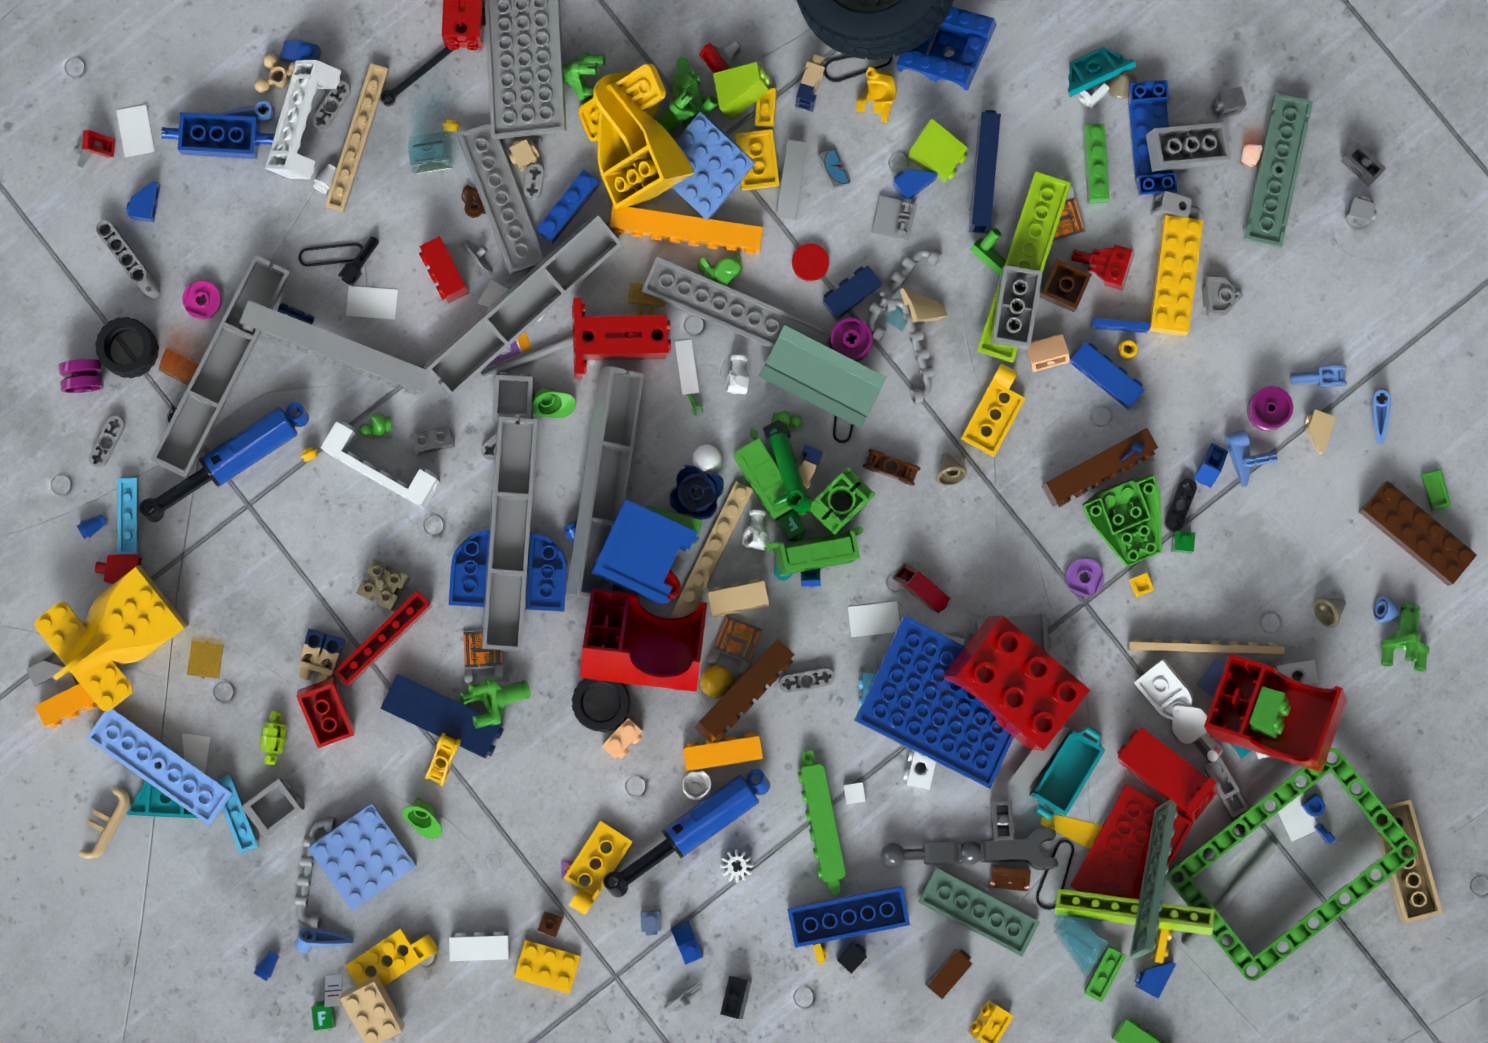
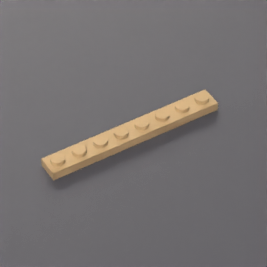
M370 63L326 200V208L343 213L345 211L389 73L388 68Z
M737 481L735 482L669 618L684 617L695 611L753 489Z
M1133 638L1132 642L1127 643L1128 651L1284 655V647H1280L1279 643H1267V646H1260V642H1248V645H1240V642L1229 641V645H1221V641H1209V644H1202L1201 640H1190V644L1183 643V640H1171V643H1163V639H1152V642H1144L1142 638Z

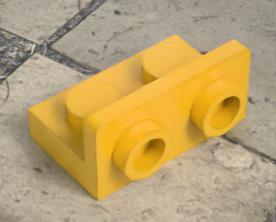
M988 1000L982 1007L977 1019L972 1023L968 1033L982 1043H998L1014 1016Z

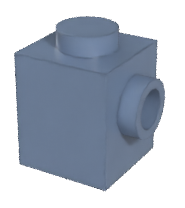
M660 910L640 912L641 932H646V935H658L657 931L662 930Z

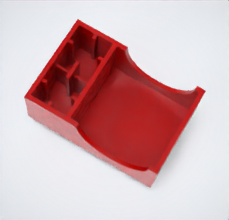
M591 588L582 648L580 678L697 692L707 603L699 602L697 609L687 616L664 618L645 610L638 600V594Z
M989 616L942 676L947 681L957 684L980 700L996 717L994 721L1028 750L1044 751L1090 691L1089 688L1005 616Z
M1229 654L1204 727L1210 738L1322 772L1347 698L1341 687L1335 686L1333 689H1325L1307 685L1283 675L1275 667ZM1262 686L1285 693L1289 705H1291L1289 715L1285 716L1283 720V732L1281 735L1278 734L1277 739L1255 733L1249 729L1251 727L1249 722Z

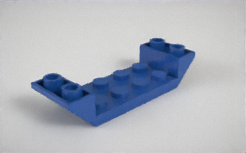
M1167 80L1129 83L1128 111L1134 177L1139 195L1160 194L1164 191L1178 192L1176 173H1173V170L1152 172L1146 134L1154 128L1169 127Z

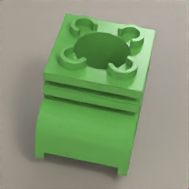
M847 467L814 499L809 511L835 536L868 504L876 493ZM838 493L845 494L850 498L852 505L847 511H837L830 503L831 497Z

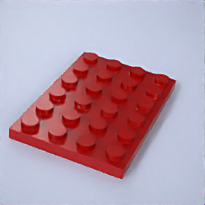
M1125 785L1069 887L1078 892L1139 900L1154 810L1161 804ZM1177 814L1173 824L1175 832L1170 842L1172 850L1167 860L1169 868L1194 822Z

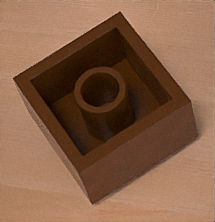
M1057 259L1040 294V298L1075 312L1092 274Z

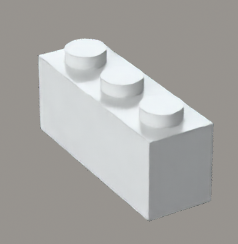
M495 931L493 935L485 936V932H473V936H466V933H454V937L449 938L450 961L501 960L510 958L509 935H505V931Z

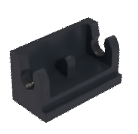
M729 976L720 1015L743 1019L752 980Z

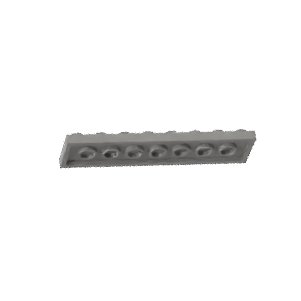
M491 123L457 133L458 141L509 275L535 267L544 259L501 142L499 139L494 140L491 138Z

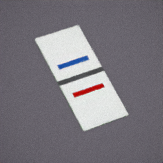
M342 974L326 975L324 1007L341 1006Z

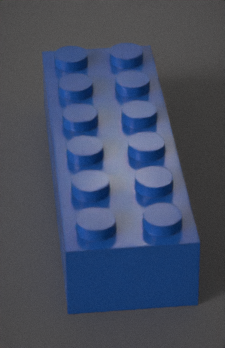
M903 886L787 908L795 948L910 925Z

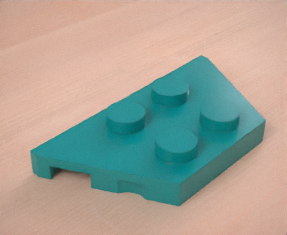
M1102 47L1069 62V96L1072 97L1135 68V61L1133 59L1128 61L1122 57V54Z
M146 780L141 791L138 792L133 805L127 811V815L198 818Z

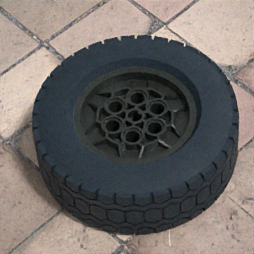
M797 0V3L810 29L827 46L850 57L853 56L859 59L867 57L868 60H879L880 57L881 59L892 58V55H895V57L902 55L907 50L911 51L917 48L918 44L921 45L927 41L930 35L932 36L939 29V25L943 24L954 0Z

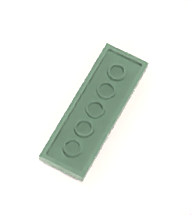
M935 868L918 901L1020 956H1023L1040 923L938 868Z

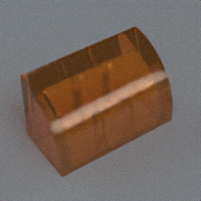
M166 348L159 364V371L188 386L199 364Z

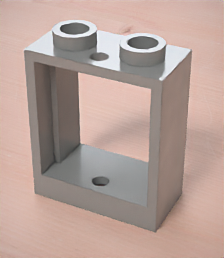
M500 372V375H495L492 415L494 423H497L499 416L517 418L515 424L519 423L520 418L532 419L535 379L529 373H519V376H513L510 372ZM500 381L528 383L526 414L499 413Z
M280 778L241 806L264 838L269 837L305 810L302 807L303 801L298 795H293L290 791L293 788L286 779L284 781ZM279 786L295 809L269 828L253 805Z

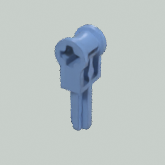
M1346 366L1318 367V372L1292 373L1290 375V382L1293 385L1318 383L1319 387L1346 386L1347 381H1345L1344 372Z

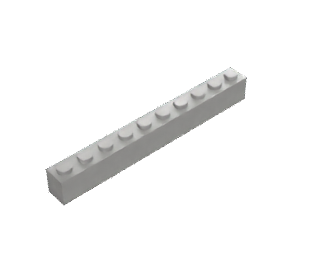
M249 300L240 319L243 329L251 332L254 329L261 332V336L269 339L272 336L279 339V343L287 346L290 343L297 346V350L308 353V350L312 351L320 359L326 360V358H330L338 366L344 367V365H348L356 373L370 374L369 377L374 380H386L388 385L398 388V386L404 387L406 392L413 395L421 393L429 373L426 369Z

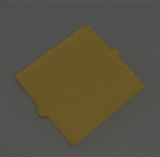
M192 641L187 675L201 676L202 679L205 677L219 679L224 645L210 644L209 641H206V643Z

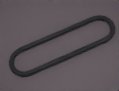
M358 243L305 248L300 251L298 259L303 266L307 267L352 262L354 259L305 264L301 259V255L305 251L346 246H358L362 250L363 247Z

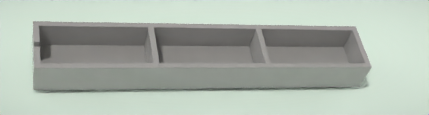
M593 214L424 365L425 369L452 397L614 253L622 243L598 215Z
M254 255L151 458L153 463L188 479L261 334L260 331L255 329L253 332L243 329V325L240 324L247 301H252L273 310L290 277V271L276 264L273 265L272 271L270 270L271 262Z
M613 366L600 367L566 595L590 599L591 588L612 591L613 583L592 574L591 570L622 503L626 499L644 380L643 373L626 371V369Z
M499 416L497 421L481 649L520 652L522 648L538 420L520 418L519 423L515 424L517 418Z

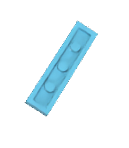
M118 478L117 554H138V478Z
M230 774L215 780L233 793L222 809L239 853L242 854L259 847L248 816L241 807L243 804L232 775Z

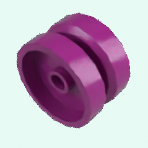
M846 318L839 321L834 326L830 336L831 349L857 362L863 360L868 355L872 345L870 328L863 321L856 318ZM853 339L854 344H850V341L847 342V340Z
M77 359L59 363V374L66 377L60 381L62 392L85 393L104 388L103 378L97 375L102 371V363L98 359Z
M1270 386L1261 389L1248 402L1247 415L1249 421L1254 427L1262 431L1277 430L1287 423L1293 414L1292 398L1279 387Z

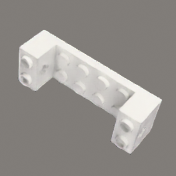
M296 60L265 169L289 179L311 178L314 172L315 161L297 154V151L301 146V137L306 128L307 116L311 111V102L316 90L336 89L340 82L341 70L318 60Z
M337 421L335 422L321 446L323 451L423 509L426 508L440 484L435 473L428 469H425V471L419 469L410 486L399 479L396 482L393 481V477L383 470H380V472L375 471L376 467L365 460L363 463L360 462V458L349 451L358 435L354 432L355 429L346 422L342 421L341 424Z

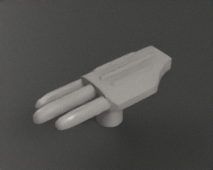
M468 240L463 241L461 244L471 258L485 272L492 275L491 271L493 268L486 261L484 255L488 251L486 246L482 245L478 248L476 244Z
M703 983L694 984L686 991L674 997L664 1005L668 1012L679 1011L683 1007L685 1010H689L692 1007L691 999L702 991Z

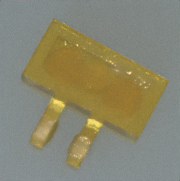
M630 283L628 303L638 304L637 315L643 314V305L650 306L648 315H654L655 306L666 307L665 302L641 292L644 284Z

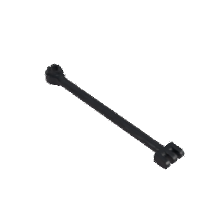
M484 8V26H485V25H486V19H485V8ZM445 47L392 90L383 91L380 97L381 102H384L385 106L394 105L400 93L454 50ZM386 97H392L390 102H385Z

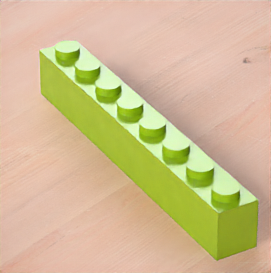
M1058 889L1055 914L1135 925L1139 900ZM1163 903L1162 909L1158 914V928L1212 935L1215 910Z

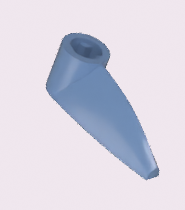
M262 100L256 105L238 108L220 115L257 117L260 122H267L273 119L275 112L269 102ZM264 108H267L269 110L266 111V114H263L261 112L264 110Z
M1383 388L1377 389L1373 394V417L1377 444H1384L1390 415V393ZM1380 393H1384V396H1387V399H1384L1383 402H1379V399H1376L1377 396H1380Z
M1243 429L1226 435L1225 442L1242 487L1248 485L1251 467L1243 466L1242 459L1250 456L1249 438Z
M303 928L300 930L295 941V948L301 953H307L312 947H336L352 944L354 937L321 929Z

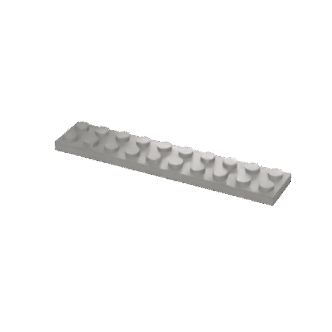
M657 256L641 291L646 295L772 349L784 325L825 346L832 333L827 329Z

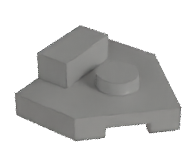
M1225 276L1205 277V287L1202 288L1203 307H1206L1207 315H1226L1237 301L1243 297V294L1236 290Z

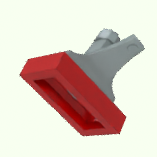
M735 41L726 48H719L708 43L702 48L699 55L711 71L716 73L732 68V57L741 52V45L738 41Z
M83 130L82 143L74 147V152L81 154L77 165L83 168L89 157L94 153L107 158L114 157L115 139L90 130Z

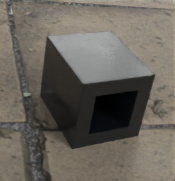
M851 943L837 958V961L852 974L867 958L864 954L866 950L859 943L856 946Z

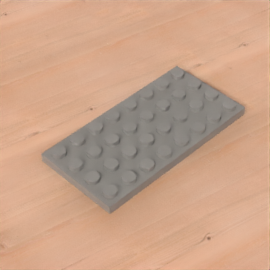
M485 0L491 138L495 140L567 132L560 0Z

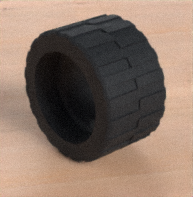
M119 317L107 322L101 328L95 342L99 361L109 371L123 378L140 377L149 372L158 358L159 345L157 344L156 337L153 335L154 333L147 326L129 317ZM125 331H134L140 334L144 340L142 355L137 361L129 365L116 363L111 357L113 340Z
M585 678L578 683V686L573 691L574 694L571 700L572 710L578 721L586 728L598 732L611 731L619 727L626 720L630 711L631 700L629 692L623 683ZM599 684L612 687L617 692L620 701L617 713L605 721H597L590 718L583 707V699L586 692L591 687Z

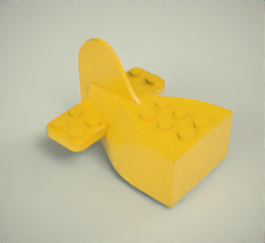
M651 63L644 64L636 70L604 76L594 86V98L583 104L578 110L587 137L590 141H598L599 169L615 209L647 203L695 173L683 150L665 128L653 118L666 96V91L655 65Z
M141 565L133 568L97 597L90 607L84 623L66 602L55 604L35 620V628L65 665L63 669L53 676L54 679L58 680L70 672L103 711H110L133 692L132 683L117 665L132 663L146 658L188 626Z

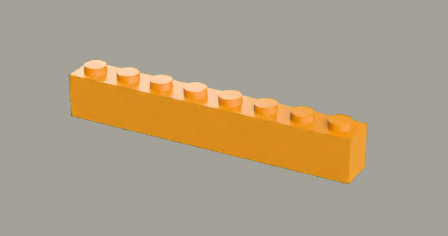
M614 205L612 206L609 225L610 230L617 235L630 233L636 238L650 236V239L661 241L663 238L669 239V242L680 244L683 241L688 242V245L691 246L707 245V248L710 249L723 247L726 248V251L730 252L743 250L745 254L749 255L760 253L763 227L713 219L706 220L705 218L633 207L615 209Z

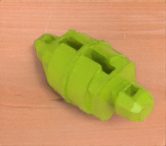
M272 710L269 718L271 722L263 723L260 735V751L267 752L264 757L266 765L276 764L278 757L276 753L283 754L287 740V725L280 724L282 712Z

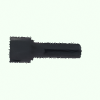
M371 236L351 263L345 264L338 277H342V281L348 285L354 286L362 275L361 268L379 244V240Z

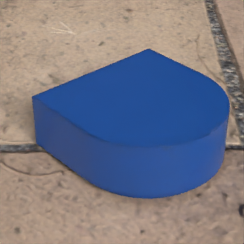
M1315 793L1301 804L1305 812L1313 817L1320 816L1325 810V804L1318 793Z

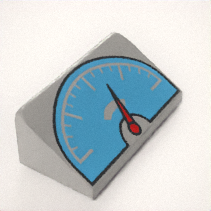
M835 149L818 154V159L833 191L850 184Z

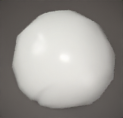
M705 444L699 446L694 451L692 461L702 472L715 473L723 465V456L718 448Z
M705 771L690 772L683 779V793L692 800L704 799L709 795L712 788L710 776Z

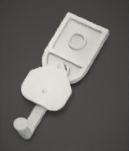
M1162 659L1134 682L1160 715L1173 720L1172 731L1182 743L1191 744L1201 737L1211 749L1207 753L1208 760L1214 762L1220 757L1223 752L1222 746L1216 739L1210 738L1204 727L1208 715L1202 708L1193 707L1194 699L1191 690L1165 659Z

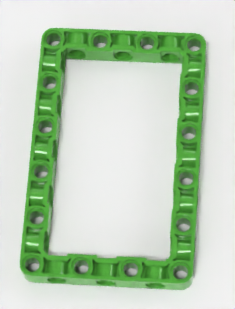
M1330 748L1329 751L1334 752L1337 756L1334 763H1329L1326 760L1322 772L1306 767L1299 769L1171 869L1168 874L1170 884L1188 906L1197 907L1200 903H1206L1208 909L1215 910L1212 937L1247 980L1256 981L1417 855L1418 851L1415 843L1336 748ZM1330 772L1340 782L1341 787L1354 803L1362 809L1379 834L1387 840L1392 849L1385 856L1377 859L1359 873L1358 877L1332 894L1322 905L1305 915L1295 926L1269 943L1264 950L1252 956L1192 879ZM1298 776H1303L1306 779V784L1303 787H1298L1295 783ZM1354 783L1361 785L1362 790L1358 794H1354L1351 790V786ZM1267 800L1274 801V810L1267 811L1265 809V802ZM1379 814L1386 816L1387 820L1383 825H1379L1376 821ZM1242 824L1245 831L1242 835L1235 834V825ZM1404 845H1409L1412 849L1411 854L1408 856L1402 854L1401 849ZM1206 848H1211L1214 851V856L1211 859H1206L1203 856V851ZM1374 869H1378L1381 873L1378 880H1373L1370 876L1371 871ZM1175 872L1183 874L1182 882L1176 883L1173 881L1172 876ZM1343 893H1347L1350 896L1347 904H1342L1339 900L1340 895ZM1312 917H1316L1319 920V925L1316 928H1311L1308 925V921ZM1225 934H1230L1233 938L1232 943L1229 945L1222 943V936ZM1281 941H1285L1288 944V949L1285 952H1280L1277 949L1278 943ZM1250 965L1257 967V973L1254 976H1249L1246 972Z

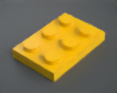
M773 130L735 134L736 144L756 162L741 181L742 191L780 186Z
M525 939L514 978L570 994L581 956Z

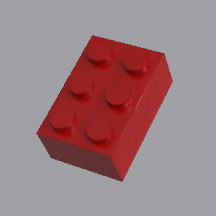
M440 236L419 246L422 251L419 255L425 267H430L427 271L433 282H438L439 285L436 286V289L442 300L446 299L448 303H451L469 294Z
M335 677L298 689L296 697L317 748L355 735L354 723Z

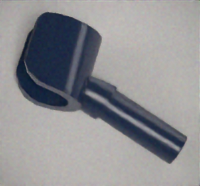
M1135 442L1131 449L1119 460L1123 463L1133 452L1140 455L1145 446L1140 442Z

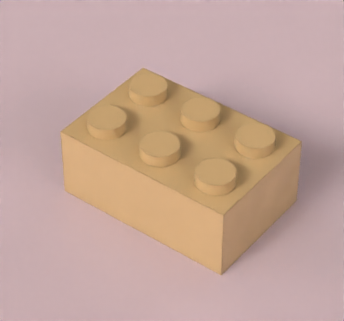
M760 578L749 580L746 585H741V582L730 584V588L722 589V586L710 588L711 592H707L712 618L769 606L765 582H760Z
M378 975L342 992L340 1001L364 1043H382L403 1031L405 1024Z

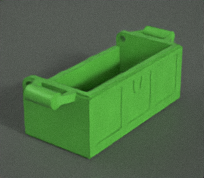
M753 429L750 432V437L754 441L734 453V460L769 517L775 522L794 509L789 507L787 503L778 506L774 505V500L785 495L786 491L778 466L762 440L758 437V432ZM798 512V515L800 517H804L806 514Z
M858 526L855 529H849L835 536L830 535L785 544L783 541L778 543L769 542L764 546V550L769 552L773 549L778 575L780 576L848 564L860 558L856 536L863 533V528Z

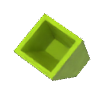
M757 62L713 73L719 108L729 120L737 117L769 92L770 76L765 72L764 67H761Z
M931 118L911 147L908 158L928 172H935L938 175L937 178L946 183L948 179L952 180L958 170L955 168L959 163L963 164L968 157L966 154L968 148Z

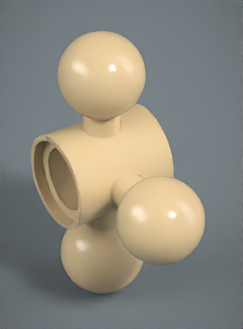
M266 54L263 58V63L266 67L271 68L269 72L270 78L257 79L255 82L256 91L266 93L272 84L279 88L285 87L289 82V76L293 73L296 61L291 62L288 69L284 70L282 67L277 66L278 57L275 54ZM277 74H284L281 80H275Z

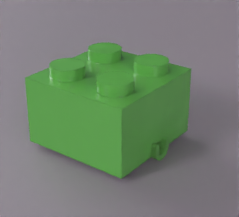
M1262 686L1249 722L1251 725L1250 730L1277 739L1278 734H1282L1284 717L1289 715L1291 708L1285 693Z

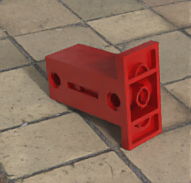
M443 0L442 38L445 47H448L450 50L467 48L472 51L483 48L485 0Z
M573 298L574 380H582L583 375L587 372V361L665 359L667 354L670 353L671 339H667V335L670 332V320H667V315L584 317L585 303H581V298ZM652 335H658L660 340H655ZM589 336L592 340L588 342L583 337Z
M1141 727L1139 731L1136 729L1129 737L1131 740L1127 746L1124 744L1117 752L1119 764L1167 801L1171 799L1177 804L1176 808L1185 814L1188 820L1195 822L1217 794L1216 781L1211 777L1208 779Z

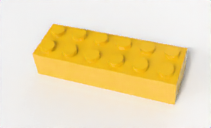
M1165 215L1162 219L1149 317V331L1186 336L1189 333L1204 220Z

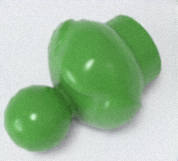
M788 411L774 412L771 423L780 420L788 425L789 432L791 431L790 425L798 428L803 423L801 416L797 415V413L791 416Z
M375 413L370 416L372 419L371 426L363 424L359 428V433L363 437H367V439H369L371 434L380 437L385 432L391 431V420L389 416L384 417L381 413Z

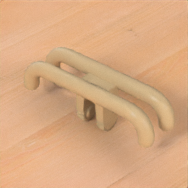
M115 787L113 789V793L119 797V803L111 817L97 809L93 810L92 813L95 816L102 818L108 824L104 827L88 819L86 824L102 832V835L93 850L81 849L79 856L93 859L101 856L130 804V796L124 788Z

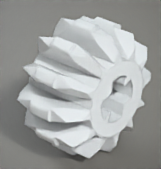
M735 849L734 857L730 851L727 852L730 860L726 857H723L722 860L728 864L720 865L721 868H728V870L722 873L723 876L730 872L729 881L732 880L733 875L736 876V883H739L740 875L745 881L747 878L743 873L752 874L751 871L746 869L747 867H753V864H746L747 861L751 860V856L744 860L745 851L742 852L741 856H738V849ZM736 860L740 861L742 869L740 871L738 869L737 872L733 870L734 867L731 865L733 861L736 863Z

